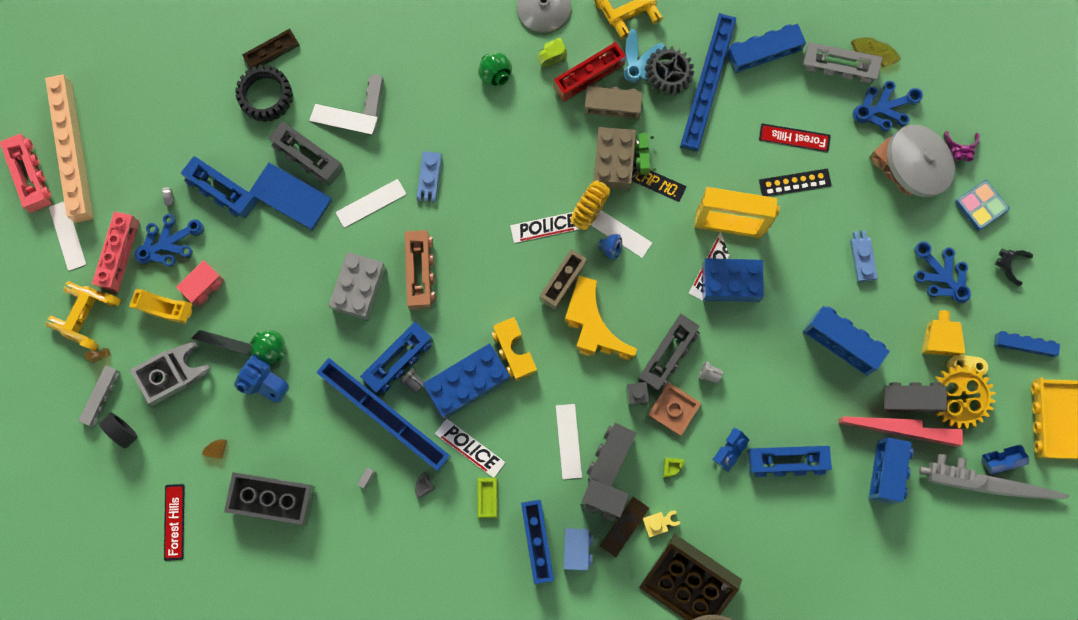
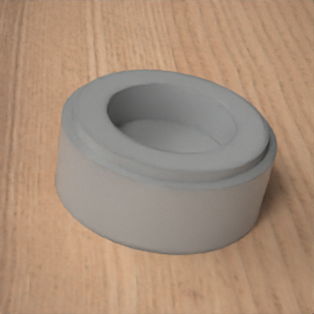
M165 187L162 189L165 206H173L172 189Z

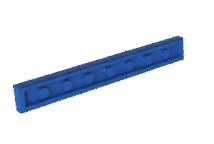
M721 13L718 15L681 141V148L695 152L699 150L736 17Z

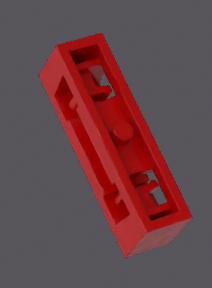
M614 42L553 79V88L561 100L565 102L585 90L587 86L595 84L623 67L626 55L619 45Z

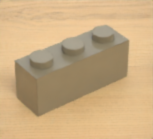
M599 85L587 86L584 114L639 120L643 92H639L636 89L620 90L618 87L602 88Z
M571 249L540 294V302L556 311L578 276L586 267L587 259Z

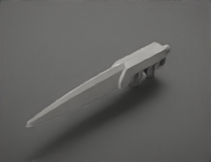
M938 454L937 463L929 462L928 468L919 467V474L926 475L927 480L931 483L1012 497L1066 499L1069 497L1067 494L1034 485L975 474L974 470L965 469L966 459L958 458L957 467L945 465L947 455Z

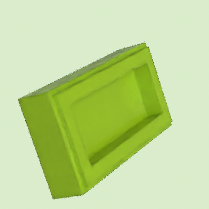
M477 478L478 518H498L497 478Z

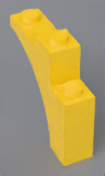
M578 276L565 317V322L568 323L569 327L575 329L582 327L576 349L580 350V354L586 356L595 355L596 349L599 348L602 353L611 355L612 352L618 354V357L624 360L634 359L637 348L629 346L615 337L600 317L595 295L597 281Z

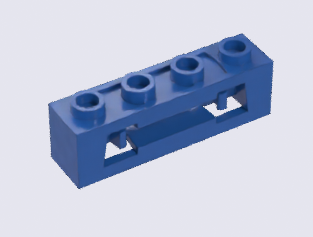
M196 156L192 157L181 172L186 184L192 188L197 186L200 188L198 191L207 198L209 195L214 198L213 201L222 208L225 205L229 208L228 211L237 218L240 215L245 219L258 202L254 195ZM205 172L214 181L233 193L230 198L235 202L234 204L227 196L206 183L209 177Z
M414 322L360 377L378 395L386 393L391 387L390 383L394 379H400L405 373L404 369L408 365H414L419 359L417 356L422 351L426 352L431 348L432 337L417 322ZM408 343L413 349H409L388 370L389 373L386 374L381 368H385L406 347L405 344Z
M830 446L750 448L747 450L749 474H755V477H767V473H774V476H787L786 472H794V476L806 475V472H814V475H826V471L832 470ZM807 453H816V455L806 456L807 463L775 464L772 467L763 466L764 464H772V457L804 456Z

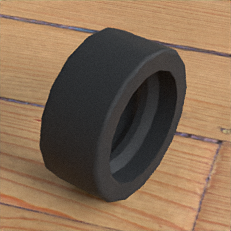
M110 412L99 423L103 432L125 449L138 438L135 431L114 413Z

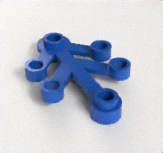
M887 81L883 85V93L878 104L870 107L872 100L878 95V89L871 86L866 91L863 105H859L854 109L853 118L858 123L869 121L880 126L883 132H888L892 128V122L888 119L883 120L874 114L881 113L897 120L899 126H905L910 120L909 116L892 110V108L907 103L912 105L918 104L923 98V93L918 88H912L906 96L887 102L890 94L896 87L893 81ZM886 85H890L892 89H888ZM869 91H874L875 95H871ZM859 113H863L865 117H861ZM900 118H904L906 122H902ZM883 124H888L889 128H885Z
M166 214L163 217L165 224L158 243L152 246L154 237L159 232V227L154 223H149L146 226L148 233L144 245L136 249L135 258L141 264L156 261L172 267L176 263V259L172 255L162 256L156 253L166 250L181 254L185 258L190 257L193 254V250L188 245L181 247L173 243L190 234L194 236L201 235L204 232V225L199 220L194 219L188 223L186 228L169 236L172 226L176 223V219L172 214ZM171 217L172 221L167 223V219ZM194 224H197L196 229H192ZM151 227H155L153 232H150ZM185 249H189L187 254L183 253ZM146 251V256L142 257L141 254ZM172 258V262L167 264V259Z
M924 241L918 243L914 248L915 255L919 258H924L937 274L926 273L920 270L914 274V280L917 283L924 281L946 283L951 288H939L937 285H931L926 291L929 297H936L937 295L950 296L957 303L967 302L971 297V291L966 286L968 265L965 262H959L955 265V272L958 273V280L956 282L952 278L954 249L948 247L942 251V257L945 259L943 268L931 255V245ZM919 248L924 250V254L919 252ZM946 251L951 253L950 257L946 255ZM959 265L964 267V271L959 269ZM921 274L923 276V280L919 279L917 275ZM931 288L936 290V294L931 293ZM958 291L963 293V297L958 295Z

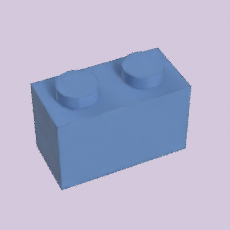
M565 528L564 569L588 570V566H592V554H589V546H593V534H589V529Z

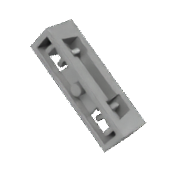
M809 42L806 44L802 67H806L805 70L810 72L821 70L826 75L835 76L836 73L841 74L842 78L845 79L856 77L860 78L861 82L871 83V81H875L878 78L882 57ZM827 56L852 62L860 60L861 62L855 68L830 62L824 64L816 61L823 62Z

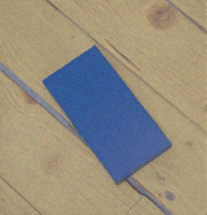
M269 162L249 191L256 199L312 231L332 201L331 197Z

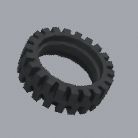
M259 65L258 69L254 66L251 72L249 70L245 71L246 75L242 74L240 76L241 81H237L238 88H235L236 99L244 113L256 121L260 119L262 122H266V119L273 121L274 117L278 119L280 114L284 115L286 113L285 109L290 108L289 103H292L291 96H293L291 85L286 76L277 68H272L269 65H266V68L263 65ZM263 78L276 80L282 89L281 97L276 104L266 109H256L248 103L247 91L254 82Z

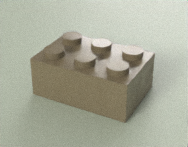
M598 127L593 182H602L610 189L630 191L636 130Z

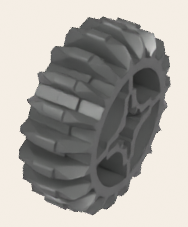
M665 46L662 50L658 48L655 53H651L650 58L646 61L647 65L644 70L647 71L645 78H649L647 83L654 84L652 90L658 88L659 94L665 91L666 96L669 92L674 96L677 91L682 93L683 88L687 89L693 80L694 71L692 69L694 64H690L691 58H685L686 52L681 54L680 48L675 51L673 46L669 50ZM672 66L671 73L667 76L668 69Z

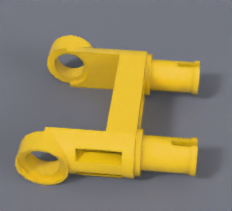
M594 0L599 10L602 9L610 26L615 27L621 40L625 39L624 35L627 38L630 32L624 23L625 20L644 11L648 13L653 24H657L656 20L658 23L663 20V16H661L656 7V0H633L614 10L608 0Z
M68 281L65 285L72 289L64 286V292L78 298L66 321L51 315L48 320H51L54 324L46 321V327L57 330L63 337L96 352L99 344L79 334V331L95 300L112 307L113 305L119 307L122 300L109 293H103L88 286L81 287Z

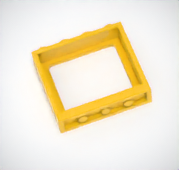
M706 187L697 208L694 228L762 238L764 233L768 232V228H771L775 217H778L780 206L777 205V198ZM710 210L721 211V212H727V213L714 212V211H710Z

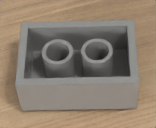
M347 252L328 306L333 311L369 321L386 271L384 263Z

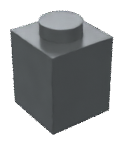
M647 382L627 384L628 406L647 405L649 402Z

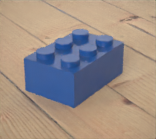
M705 258L702 264V301L760 302L763 299V260Z
M889 437L877 441L869 500L895 504L901 503L906 499L908 489L905 487L906 479H909L911 472L908 465L909 460L913 456L912 442Z

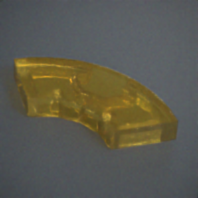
M864 37L851 41L855 52L882 57V68L899 62L901 59L899 54L889 44L874 40L875 38Z

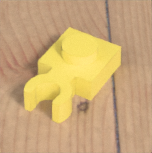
M671 511L666 517H663L662 512L643 518L648 537L667 532L666 525H679L680 521L672 522L670 519L671 515L677 512Z

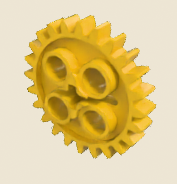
M956 365L955 371L952 367H948V373L941 371L942 378L935 376V379L942 383V386H947L949 383L954 384V392L948 393L947 391V396L980 394L978 397L962 398V400H947V412L935 413V416L942 415L941 422L948 420L949 426L955 423L956 428H960L963 424L964 428L968 429L969 423L976 427V420L983 423L982 416L989 417L986 411L987 409L994 410L990 403L996 402V400L991 399V396L995 395L996 392L989 390L994 385L986 383L990 379L989 377L982 378L983 371H979L976 374V367H972L969 371L968 365H964L963 369H961L960 365ZM969 381H973L975 384L972 391L967 389ZM972 400H975L977 408L972 411L969 404ZM953 402L957 404V410L954 413L949 409L950 404Z

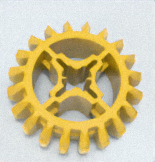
M592 182L577 203L572 213L571 223L579 229L587 230L606 203L610 194V188L602 182Z

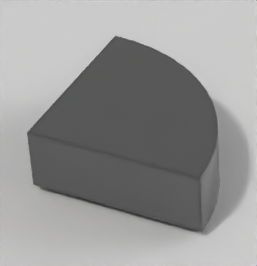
M423 472L417 480L415 487L417 499L435 489L426 472Z

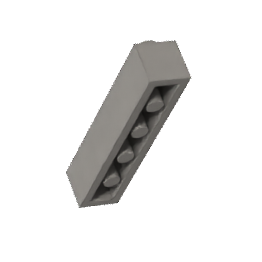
M371 74L370 78H368L369 88L366 90L367 99L364 102L366 107L363 110L365 115L378 117L384 81L382 75ZM376 121V124H375L373 133L376 132L377 121Z
M105 365L78 420L79 422L92 427L97 424L98 417L103 412V406L108 401L109 394L114 389V384L120 376V371Z

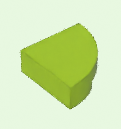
M664 458L663 478L676 475L682 469L685 460Z

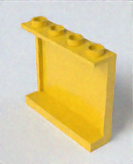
M1043 377L1033 380L1031 393L1034 396L1032 412L1035 414L1033 431L1036 433L1034 451L1037 453V458L1078 459V380H1043Z

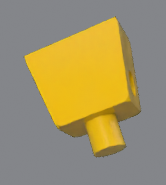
M938 311V320H932L928 323L922 353L948 356L965 353L961 323L950 321V311Z

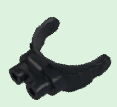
M1001 249L999 252L1001 257L996 260L995 265L1001 267L1000 270L1005 272L1010 281L1017 286H1021L1023 282L1017 280L1012 272L1011 260L1015 255L1033 258V254L1024 250L1013 251L1009 249L1007 251Z

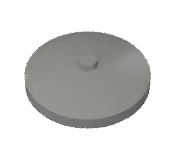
M908 125L891 137L887 148L888 164L895 179L903 188L920 197H934L944 192L951 185L955 173L954 159L948 145L936 132L922 125Z

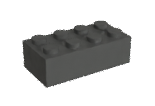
M232 472L224 512L308 526L315 486Z

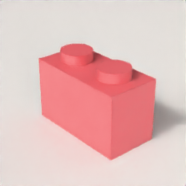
M203 260L176 288L191 303L198 306L206 302L208 295L212 291H216L221 287L224 279Z

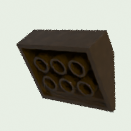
M674 533L639 588L685 620H693L704 615H721L739 591L742 579Z

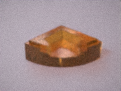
M102 348V350L96 353L92 350L84 355L87 361L94 363L110 356L111 353L109 349Z
M218 439L204 448L201 455L222 459L227 440Z

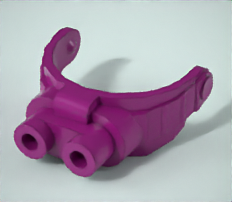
M948 131L944 132L945 143L948 145L956 161L965 159L967 162H971L974 160L975 148L980 138L979 133H975V143L961 145L950 138Z

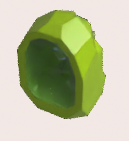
M557 38L545 43L544 48L540 50L537 57L541 66L553 65L567 57L562 39Z

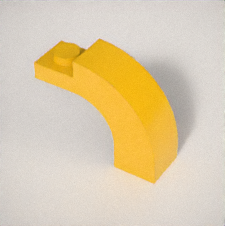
M135 289L129 305L132 309L181 324H186L187 319L192 314V303L164 298L143 289Z

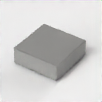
M366 468L357 484L367 489L376 472Z

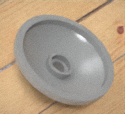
M542 0L517 1V14L520 21L526 28L537 33H550L560 29L567 22L571 12L570 0H546V3H541Z

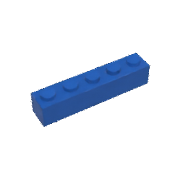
M1005 331L995 334L994 346L1049 357L1059 356L1060 344L1056 343V341H1044L1042 338L1033 339L1031 336L1023 337L1016 333L1007 334L1008 332Z

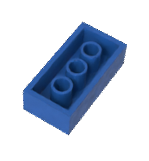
M824 305L814 314L802 331L866 376L875 372L890 352L886 349L884 343L873 340L865 330L857 329L849 319L841 318L833 308L825 307Z
M489 343L427 380L423 385L442 417L446 419L511 379Z

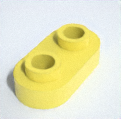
M955 355L947 361V368L952 367L954 371L957 361L961 362V369H963L964 365H968L969 371L972 367H976V364H979L981 370L976 368V374L979 371H983V375H985L988 371L987 362L979 357Z

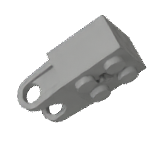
M190 342L164 351L130 369L148 404L154 406L177 394L211 370L208 364L196 368L188 367L187 358L198 347L197 342ZM158 375L163 377L161 382L157 381Z

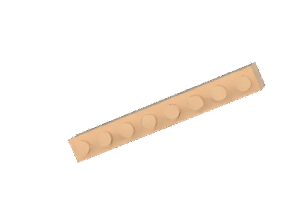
M64 74L48 77L45 80L66 216L75 223L92 220L94 216L73 85Z

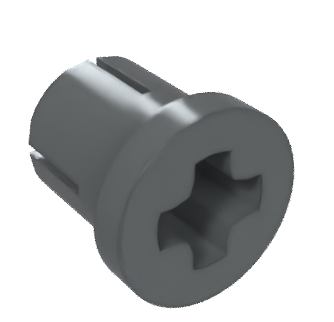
M413 368L400 381L402 385L405 384L415 394L423 387L425 382L415 373Z

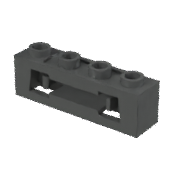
M283 121L269 136V140L272 143L271 147L274 150L287 154L285 157L292 163L298 162L302 170L308 174L312 172L316 175L315 179L322 184L326 182L328 185H331L344 169L341 162ZM293 138L300 147L319 159L317 163L319 168L315 166L313 161L293 148L296 144Z
M680 313L638 377V381L647 382V387L655 392H658L659 389L663 390L669 382L666 379L669 373L674 374L680 365L677 363L680 356L684 358L690 348L687 345L690 341L695 342L700 332L697 330L700 325ZM679 328V332L674 336V332ZM686 334L688 336L684 342L681 341ZM675 337L681 343L663 369L665 372L660 378L658 375L662 368L657 366V363ZM653 364H655L656 367L654 368L652 373H650V369L652 368Z

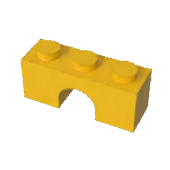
M513 317L494 325V332L491 334L495 343L499 342L502 349L499 352L503 361L507 359L509 367H506L510 378L514 377L516 381H519L537 373V368L530 352L517 355L511 350L512 344L522 338L515 318Z

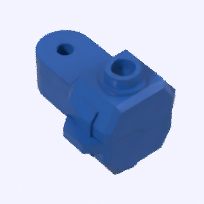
M255 355L249 358L234 382V386L239 392L248 395L259 393L273 402H280L289 390V385L283 379L270 372V364L257 358Z

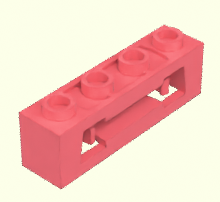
M21 133L0 141L22 207L32 213L52 205L50 200L52 195L44 184L46 179L43 172L39 170L38 165H40V162L32 151L34 148L32 141ZM17 159L19 161L23 160L30 181L35 185V188L32 185L29 186L22 164L18 163Z
M115 211L113 213L92 284L100 289L119 292L140 223L134 216Z

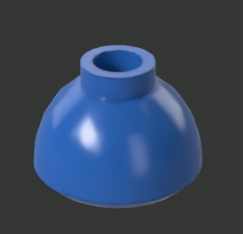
M611 234L605 239L601 238L598 246L599 250H602L609 259L616 260L622 250V237L620 234Z

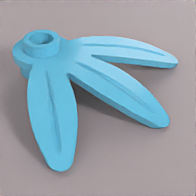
M631 29L625 46L628 66L623 71L624 78L631 83L637 82L640 78L648 81L649 78H645L647 71L644 70L647 65L646 61L650 58L651 53L656 52V49L662 50L664 44L659 43L653 46L637 61L638 38L636 31Z

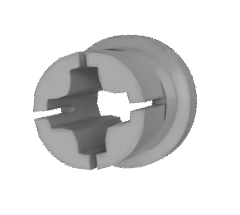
M705 361L700 369L698 378L717 385L723 371L710 365V362Z

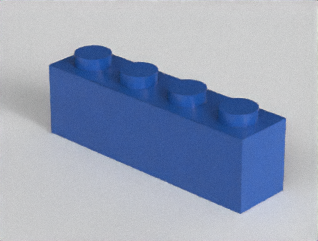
M788 24L780 30L768 31L763 36H753L745 42L733 43L729 47L727 56L736 74L803 51L806 41L798 24Z
M541 500L523 502L521 506L534 584L554 581Z

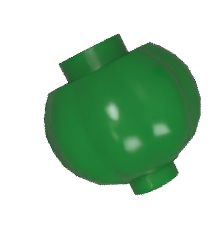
M499 52L485 54L478 68L479 77L489 86L506 84L512 72L510 60Z
M265 330L262 334L257 332L249 344L252 346L250 350L251 355H255L269 364L276 361L280 362L286 354L284 351V338L279 332L274 330Z

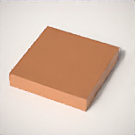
M668 382L647 416L681 437L700 407L701 402Z

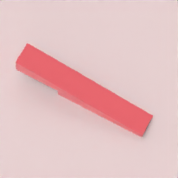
M841 417L838 419V423L842 425L953 447L963 445L962 429L923 428L922 420Z

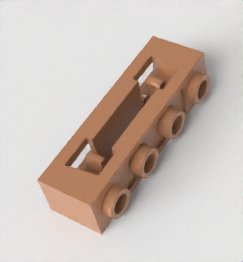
M428 230L405 231L406 288L409 310L432 309V303H435V292L431 291V284H434V273H431L430 267L434 266L433 254H430V247H433V237L429 236ZM412 245H414L415 255L421 254L422 283L425 287V294H423L422 286H416L415 257L412 253Z

